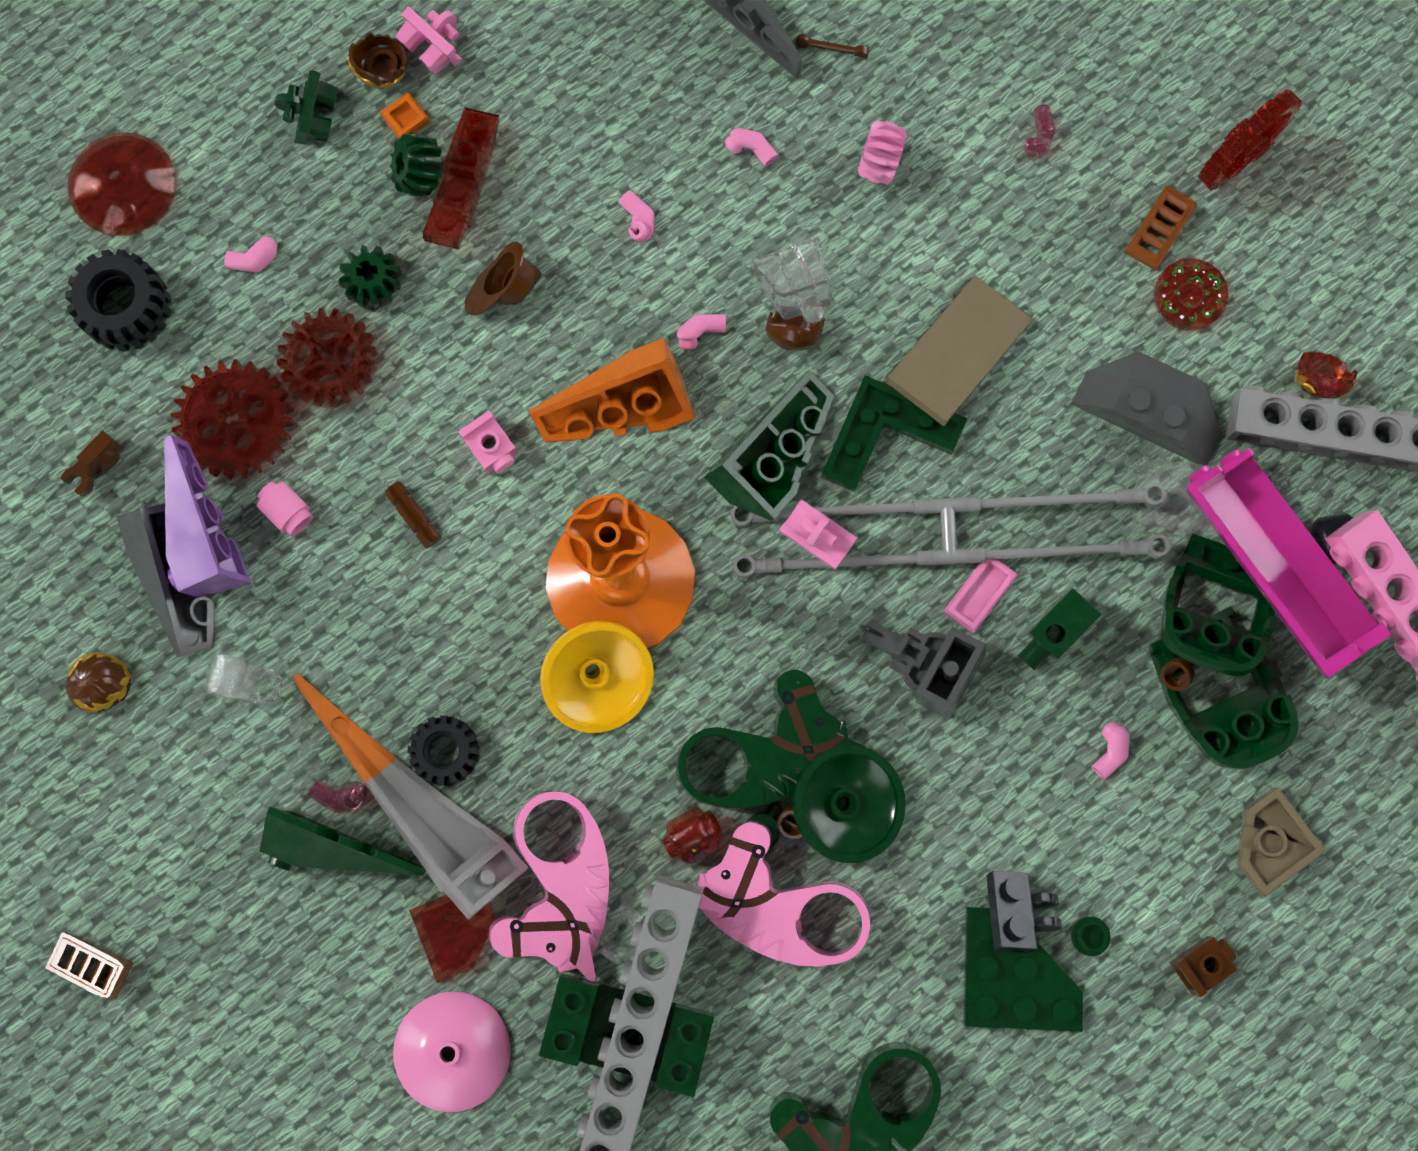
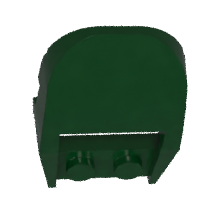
M1192 533L1165 591L1161 622L1162 641L1170 651L1191 663L1226 675L1245 676L1263 660L1269 647V639L1272 633L1276 631L1278 618L1275 617L1273 608L1226 545ZM1187 572L1257 596L1258 599L1250 632L1179 608L1178 603Z
M1231 606L1208 617L1241 629L1232 618L1235 611ZM1162 639L1150 644L1149 652L1157 675H1159L1158 678L1168 706L1198 749L1212 763L1228 769L1252 768L1278 756L1294 742L1299 728L1298 713L1291 695H1287L1280 680L1282 673L1275 661L1270 662L1265 655L1263 660L1250 672L1257 685L1191 715L1179 692L1166 687L1161 679L1162 667L1169 660L1181 657L1170 651ZM1191 663L1194 666V668L1199 666L1194 663ZM1179 667L1172 675L1176 677L1185 671Z

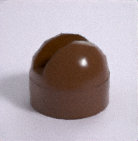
M1183 658L1171 659L1161 669L1162 682L1166 687L1174 691L1186 689L1195 677L1194 666ZM1180 667L1185 672L1177 679L1172 674Z
M789 806L782 811L778 818V829L783 836L789 839H798L802 835L799 832L795 819L787 816L788 814L794 816L793 806Z

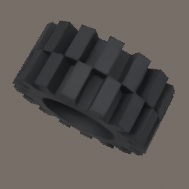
M440 715L439 718L431 717L427 719L428 722L425 724H419L417 726L418 731L415 734L412 733L410 737L412 742L411 746H408L407 752L410 753L411 759H409V762L414 767V772L425 781L439 786H451L466 780V777L475 770V764L479 762L480 757L478 755L480 745L474 731L461 720L446 715ZM443 736L453 738L459 747L456 760L447 766L437 765L430 756L432 743Z

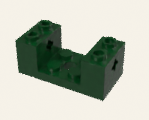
M568 974L559 976L538 1056L578 1066L580 1062L603 1068L605 1062L598 1060L604 1036L612 1038L615 1023L608 1022L615 998L622 1000L625 989L591 982L587 979ZM634 993V999L640 1006L648 1007L655 1003L652 996ZM672 1002L651 1076V1081L656 1082L655 1087L695 1097L714 1020L713 1012ZM641 1033L639 1039L636 1042L632 1043L633 1045L640 1044L644 1041ZM619 1067L613 1070L632 1075L626 1068Z

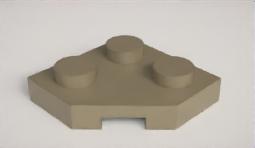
M1278 787L1270 790L1243 811L1237 865L1260 896L1268 895L1326 851Z

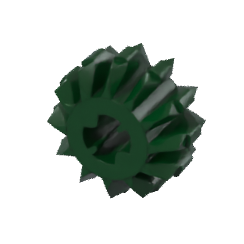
M410 133L402 134L400 139L395 141L394 152L390 154L392 163L389 167L392 169L391 181L395 183L397 191L411 196L422 197L423 195L430 196L432 191L437 189L438 178L442 177L441 166L443 162L440 158L442 150L438 147L435 138Z
M362 245L360 249L361 254L358 256L348 251L347 256L351 263L340 264L339 269L344 275L338 281L342 288H346L345 295L349 300L357 299L358 305L364 308L370 299L373 306L379 309L381 304L380 297L384 296L387 301L392 302L393 296L389 289L400 290L401 284L396 278L402 275V271L399 266L394 265L396 259L393 254L388 253L384 255L382 248L378 245L369 253L367 247ZM374 272L375 274H372L374 279L366 281L365 279H368L366 274Z

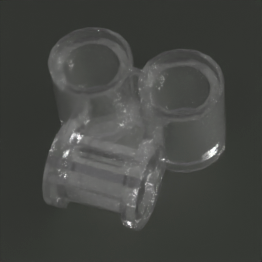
M214 653L203 693L213 696L218 695L235 701L240 699L257 704H268L280 696L283 683L281 677L275 671L250 665L246 660ZM266 676L269 678V684L274 686V692H267L264 697L258 696L259 689L253 687L254 681L260 682Z

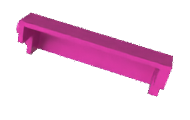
M1249 448L1241 453L1239 449H1236L1220 460L1223 467L1217 465L1210 469L1206 465L1193 473L1188 478L1191 484L1186 487V492L1322 676L1327 679L1392 634L1383 622L1377 623L1254 460L1255 454Z

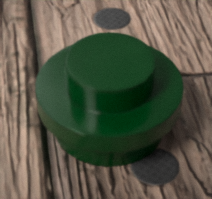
M1084 917L1079 919L1072 927V944L1083 955H1100L1110 944L1109 928L1099 918Z

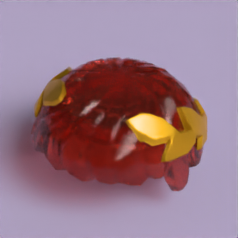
M1314 351L1304 352L1297 365L1296 381L1299 387L1304 392L1313 396L1340 399L1348 395L1356 383L1357 371L1353 370L1351 373L1346 371L1347 363L1331 354Z

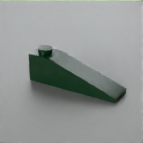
M808 370L716 463L704 478L729 504L770 521L774 520L797 494L801 484L799 483L804 467L810 461L812 456L810 453L817 434L823 428L835 396Z
M270 806L266 813L259 852L269 855L268 863L278 868L290 871L291 866L410 875H424L426 871L423 866L290 810Z

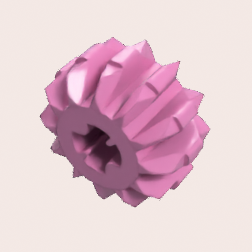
M878 120L871 125L858 167L860 177L876 184L888 185L893 181L907 137L904 128L892 122Z

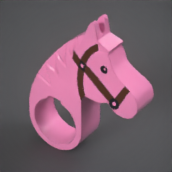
M563 792L540 793L527 800L519 809L514 821L513 835L519 852L544 888L545 897L529 906L521 917L502 916L496 919L489 928L490 943L504 957H542L556 966L559 973L578 969L589 981L594 982L596 975L592 956L598 947L603 933L609 895V866L605 844L598 825L580 800ZM548 800H561L572 806L578 813L582 823V836L576 848L577 853L574 854L572 852L569 856L565 857V862L561 860L545 861L539 859L531 853L525 843L524 824L527 816L534 807Z
M749 821L739 826L733 833L729 848L722 862L711 868L708 872L702 871L700 873L698 886L703 887L704 891L699 909H702L709 920L725 934L769 958L798 966L820 967L838 964L856 956L868 939L870 932L869 908L861 894L851 886L841 882L827 881L783 890H777L773 887L771 869L765 860V855L772 844V834L768 826L761 822ZM827 892L842 894L857 906L862 918V929L852 945L840 951H825L811 944L805 935L801 936L800 932H803L801 920L799 919L806 903L816 895Z

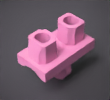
M409 6L401 15L406 22L396 34V39L411 53L426 40L431 46L419 59L435 75L442 71L449 63L456 67L462 61V58L455 53L456 49L444 39L447 36L452 41H455L459 37V32L454 29L457 21L456 16L449 10L444 11L440 15L431 10L427 15V19L432 22L430 26Z
M802 499L779 529L780 533L834 570L837 569L857 541V537Z

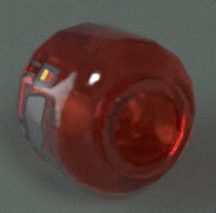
M693 807L668 821L666 825L667 837L663 838V843L671 858L675 859L678 857L685 864L691 865L714 854L720 846L719 839L723 837V832L718 820L711 811H703L701 808Z

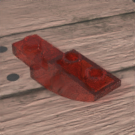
M464 107L443 164L444 176L423 230L425 242L459 250L467 227L471 228L495 145L500 121L499 115Z

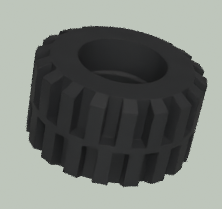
M117 249L115 255L110 250L101 251L102 256L99 258L94 254L87 257L89 263L85 266L80 263L75 268L78 275L76 277L70 276L68 280L72 290L66 291L65 299L71 303L67 306L69 314L74 317L73 321L98 344L101 343L105 348L111 350L116 346L120 351H129V344L136 349L144 347L142 340L145 338L152 343L157 338L153 334L156 328L163 332L166 327L162 317L170 318L171 309L165 304L171 303V297L165 290L167 286L146 261L144 262L140 256L134 253L129 255L125 250ZM124 285L135 286L134 299L125 311L116 315H103L104 300L113 289Z

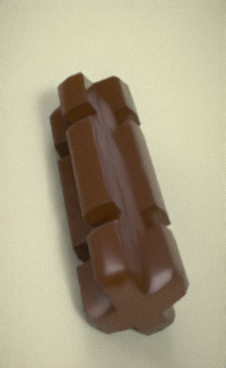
M398 481L385 490V495L394 506L397 505L396 510L414 533H418L416 536L425 548L435 545L441 539L440 533L433 524L429 525L430 520L413 497H409L410 493L401 482Z

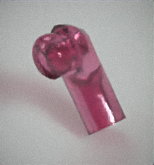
M1045 104L1039 105L1033 110L1037 128L1036 138H1027L1024 145L1025 155L1029 158L1038 156L1039 159L1044 157L1049 151L1056 131L1051 109Z
M318 780L311 787L308 796L334 813H343L360 807L368 791L366 786L359 781L351 782L349 787L333 790Z

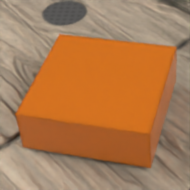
M409 92L379 112L398 139H400L402 134L417 133L431 123L429 117Z

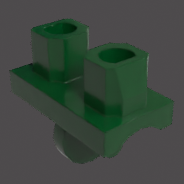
M309 71L302 98L298 96L300 88L296 85H289L287 93L276 95L275 106L284 111L283 121L292 123L295 114H299L294 143L306 144L307 139L317 141L328 140L332 119L315 115L313 111L314 106L333 110L338 87L319 81L320 72Z

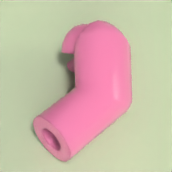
M738 127L730 131L731 135L725 140V145L729 151L740 153L743 148L750 149L765 167L779 157L778 153L760 132Z
M629 190L619 201V204L632 215L629 235L635 241L646 242L654 232L655 214L645 202Z
M264 236L246 253L227 251L224 260L225 268L253 273L261 272L276 257L277 242L271 237Z
M696 314L678 328L676 336L679 338V347L683 350H693L697 347V338L703 333H726V314Z
M1109 722L1104 726L1102 735L1107 741V752L1091 766L1103 780L1121 766L1129 756L1130 734L1125 726H1120L1117 722Z

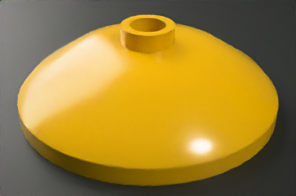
M608 621L584 623L565 632L554 642L546 654L540 674L542 696L551 713L567 727L585 733L607 732L629 722L640 712L648 700L654 680L652 658L642 640L628 628ZM597 665V670L594 674H586L588 666Z

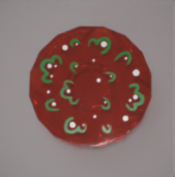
M1197 258L1180 259L1168 265L1157 278L1153 291L1154 304L1159 314L1161 313L1166 322L1171 326L1185 331L1202 330L1214 323L1224 312L1229 298L1227 282L1221 272L1209 262Z

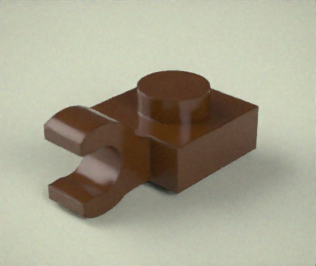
M102 430L76 456L79 461L73 467L66 469L61 479L70 484L75 478L81 477L82 482L75 489V492L84 497L93 489L94 474L98 475L102 470L107 471L118 462L120 458L119 453L124 448Z

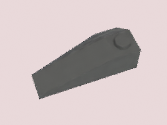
M703 0L792 76L797 78L800 75L802 58L766 0Z
M165 503L117 516L127 554L176 656L182 657L213 648L214 602L207 598L206 595L195 597L178 592L168 578L170 567L166 558Z

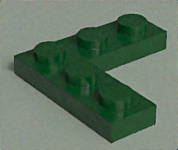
M865 375L821 474V478L855 492L883 426L952 455L967 418L955 413L948 423L943 426L893 387Z

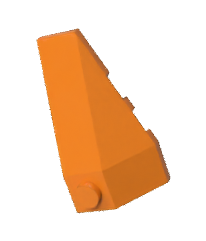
M665 338L629 351L529 410V414L545 442L588 439L593 434V430L614 429V436L627 435L626 427L648 425L649 433L662 432L695 419L679 367Z

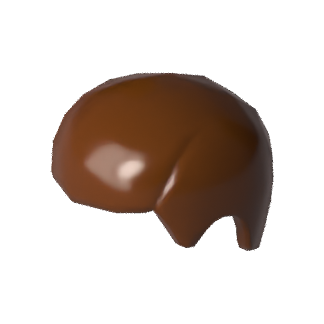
M778 307L774 317L773 312L769 313L766 332L771 341L782 349L792 352L808 350L819 342L825 317L820 313L807 309Z

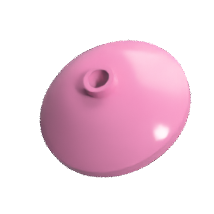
M465 992L438 993L418 1003L403 1019L394 1042V1065L404 1089L420 1104L441 1112L465 1111L486 1101L503 1082L511 1058L509 1033L500 1014L485 1000ZM450 1046L455 1050L453 1061H447L443 1058L442 1050L444 1047Z

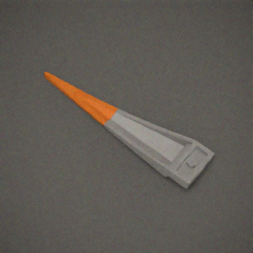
M295 674V684L441 893L443 891L468 920L528 870L529 867L502 837L419 777L349 719L301 675Z

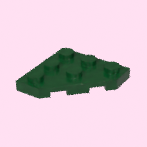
M966 907L964 1026L1083 1032V991L1037 942V949L1031 953L994 951L990 908Z

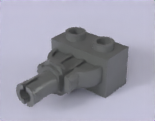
M871 620L868 625L869 630H865L861 641L892 656L890 668L902 674L907 686L915 693L916 703L950 720L986 655V644L954 627L950 629L948 635L937 632L922 634L910 628L907 636L906 634L900 635L876 623V621Z

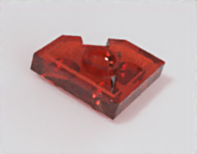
M447 895L409 910L437 983L475 968L489 935V928L497 917L492 902L488 903L469 920Z

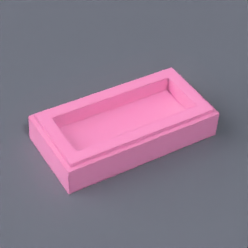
M998 559L980 562L943 612L974 634L1018 574Z

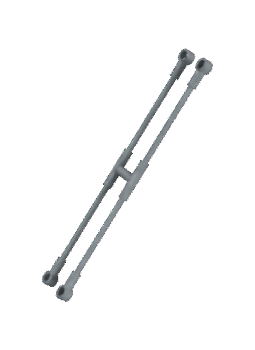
M1150 483L1145 488L1115 490V493L994 499L959 497L913 500V503L813 507L825 516L913 512L914 514L940 513L943 550L916 551V554L845 557L838 567L917 563L918 566L983 563L989 559L1120 553L1121 556L1149 555L1153 559H1160L1171 548L1170 540L1161 534L1154 535L1149 540L1120 541L1119 544L1004 550L957 548L955 512L981 511L982 508L1115 502L1116 504L1144 503L1147 507L1154 508L1159 506L1166 498V490L1159 483ZM1148 490L1157 491L1159 493V500H1151L1148 497ZM734 506L731 511L732 522L738 527H747L751 522L770 521L751 512H748L749 517L747 520L739 521L735 518V514L741 508ZM795 508L783 509L772 521H780V518H789ZM1152 542H1161L1164 546V551L1161 553L1154 551ZM745 554L738 556L733 564L735 574L744 579L758 573L782 572L783 569L829 567L819 559H753ZM743 560L749 561L752 565L751 570L746 573L740 572L737 568L739 562Z

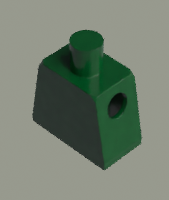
M1071 588L1027 633L1033 640L1018 656L1034 671L1049 655L1054 660H1058L1102 614L1074 588ZM1053 625L1057 626L1062 634L1055 643L1049 641L1046 636V632Z

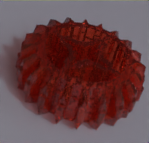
M323 308L318 309L317 318H312L310 313L304 312L306 322L302 325L298 321L292 320L291 325L295 329L294 333L283 332L282 335L288 344L277 345V351L284 356L277 360V365L280 369H284L280 377L285 383H290L288 389L293 394L300 392V399L303 402H308L313 398L314 404L318 407L324 404L326 397L331 407H336L338 403L337 396L340 395L346 403H350L351 396L348 392L352 389L357 394L363 395L364 390L359 385V382L372 383L373 379L366 370H377V363L371 358L378 355L376 347L371 346L374 342L372 334L365 333V324L362 321L355 323V318L351 313H347L342 317L339 309L333 308L329 317ZM327 332L341 333L339 336L335 334L326 340L316 337ZM354 343L355 358L352 366L347 370L343 361L350 352L348 348ZM307 344L311 351L310 357L304 362L306 366L300 370V356ZM317 348H320L330 356L332 355V359L337 364V367L330 361L327 362V360L322 359V355ZM328 374L339 378L327 383L313 381L315 378L319 380Z

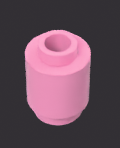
M284 481L277 484L270 482L257 495L260 499L257 503V508L282 533L287 532L291 537L298 535L313 519V515L309 512L310 507Z

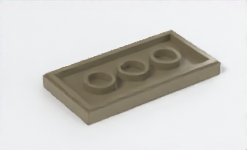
M974 276L887 376L886 383L941 425L945 426L1030 326L1033 318L977 276Z

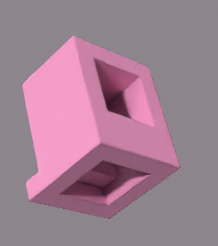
M487 411L458 431L487 474L494 470L496 473H501L515 462L513 457L518 452L490 411ZM488 439H495L496 444L493 448L486 449L483 447V443Z

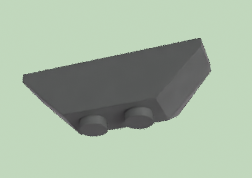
M1139 351L1087 371L1071 405L1202 467L1208 465L1221 437L1207 383Z

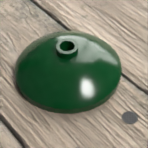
M840 746L824 751L805 767L795 787L793 812L800 834L814 851L833 861L859 863L878 856L895 840L905 816V793L899 775L884 757L864 747ZM840 796L846 800V807L841 811L836 806V801Z

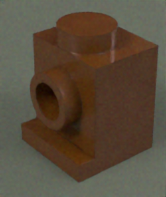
M1206 936L1169 962L1190 994L1197 997L1204 996L1208 990L1237 971L1232 964V961L1236 959V955L1231 947L1223 939L1217 942L1215 937ZM1208 957L1213 958L1215 961V968L1211 972L1206 971L1204 967V962Z

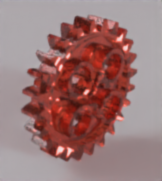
M1286 89L1282 94L1279 93L1273 100L1267 101L1251 118L1243 119L1227 134L1222 146L1204 164L1205 167L1200 171L1201 174L1198 178L1210 191L1216 190L1227 181L1234 179L1248 164L1256 162L1275 144L1274 140L1287 128L1295 118L1294 115L1300 111V107L1303 105L1302 101L1290 89Z
M237 359L233 360L231 369H228L222 360L218 361V371L213 372L207 365L204 366V378L201 379L197 375L192 374L191 378L195 385L192 388L184 385L180 387L187 396L185 399L177 398L173 401L182 409L180 412H174L170 415L175 421L181 423L173 427L171 432L189 443L202 472L209 467V474L217 478L222 469L224 476L228 480L233 479L235 470L244 479L248 478V468L253 467L259 474L262 473L260 462L265 460L269 464L274 465L275 462L271 453L276 451L284 454L285 450L279 444L280 440L292 439L284 430V427L295 425V422L290 417L285 416L294 411V407L290 403L283 402L289 397L288 392L285 389H278L281 382L276 377L269 379L270 373L266 368L263 367L257 372V367L250 361L244 370L242 364ZM245 389L246 392L239 397L240 391ZM229 391L226 401L215 404V397L219 392ZM264 401V407L259 413L249 414L253 403ZM236 414L239 416L237 421L231 420L229 424L226 422L228 417L234 418ZM215 424L216 431L214 435L210 438H202L203 430L208 425ZM251 435L252 439L249 446L244 449H237L238 440L242 436ZM226 442L225 449L220 450V447Z

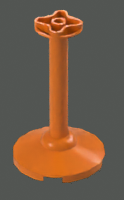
M621 494L600 495L586 500L574 510L572 516L568 519L566 532L561 535L548 561L546 591L555 618L567 631L578 625L593 621L613 622L634 632L649 649L658 646L681 626L693 600L695 568L685 541L665 520L639 509L634 502L626 499Z

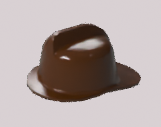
M511 242L505 246L497 258L477 277L464 301L465 310L469 315L484 313L495 303L517 305L526 298L541 277V272L523 257V246L519 242Z

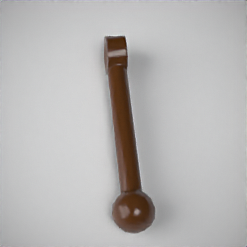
M799 34L795 40L796 45L800 48L812 46L854 54V56L867 58L869 54V48L866 46L858 45L852 47L810 39L806 34Z

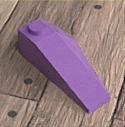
M173 435L164 437L166 558L170 567L168 578L172 586L180 593L196 597L241 588L251 584L235 539L233 538L228 541L219 524L220 520L224 518L220 507L216 508L213 501L204 493L208 488V483L189 443Z

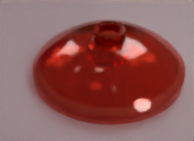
M113 133L93 141L77 156L68 177V196L75 213L92 229L112 236L133 235L152 227L166 214L175 197L177 185L176 172L168 154L155 141L136 133ZM114 171H119V175L116 178L110 179V175Z

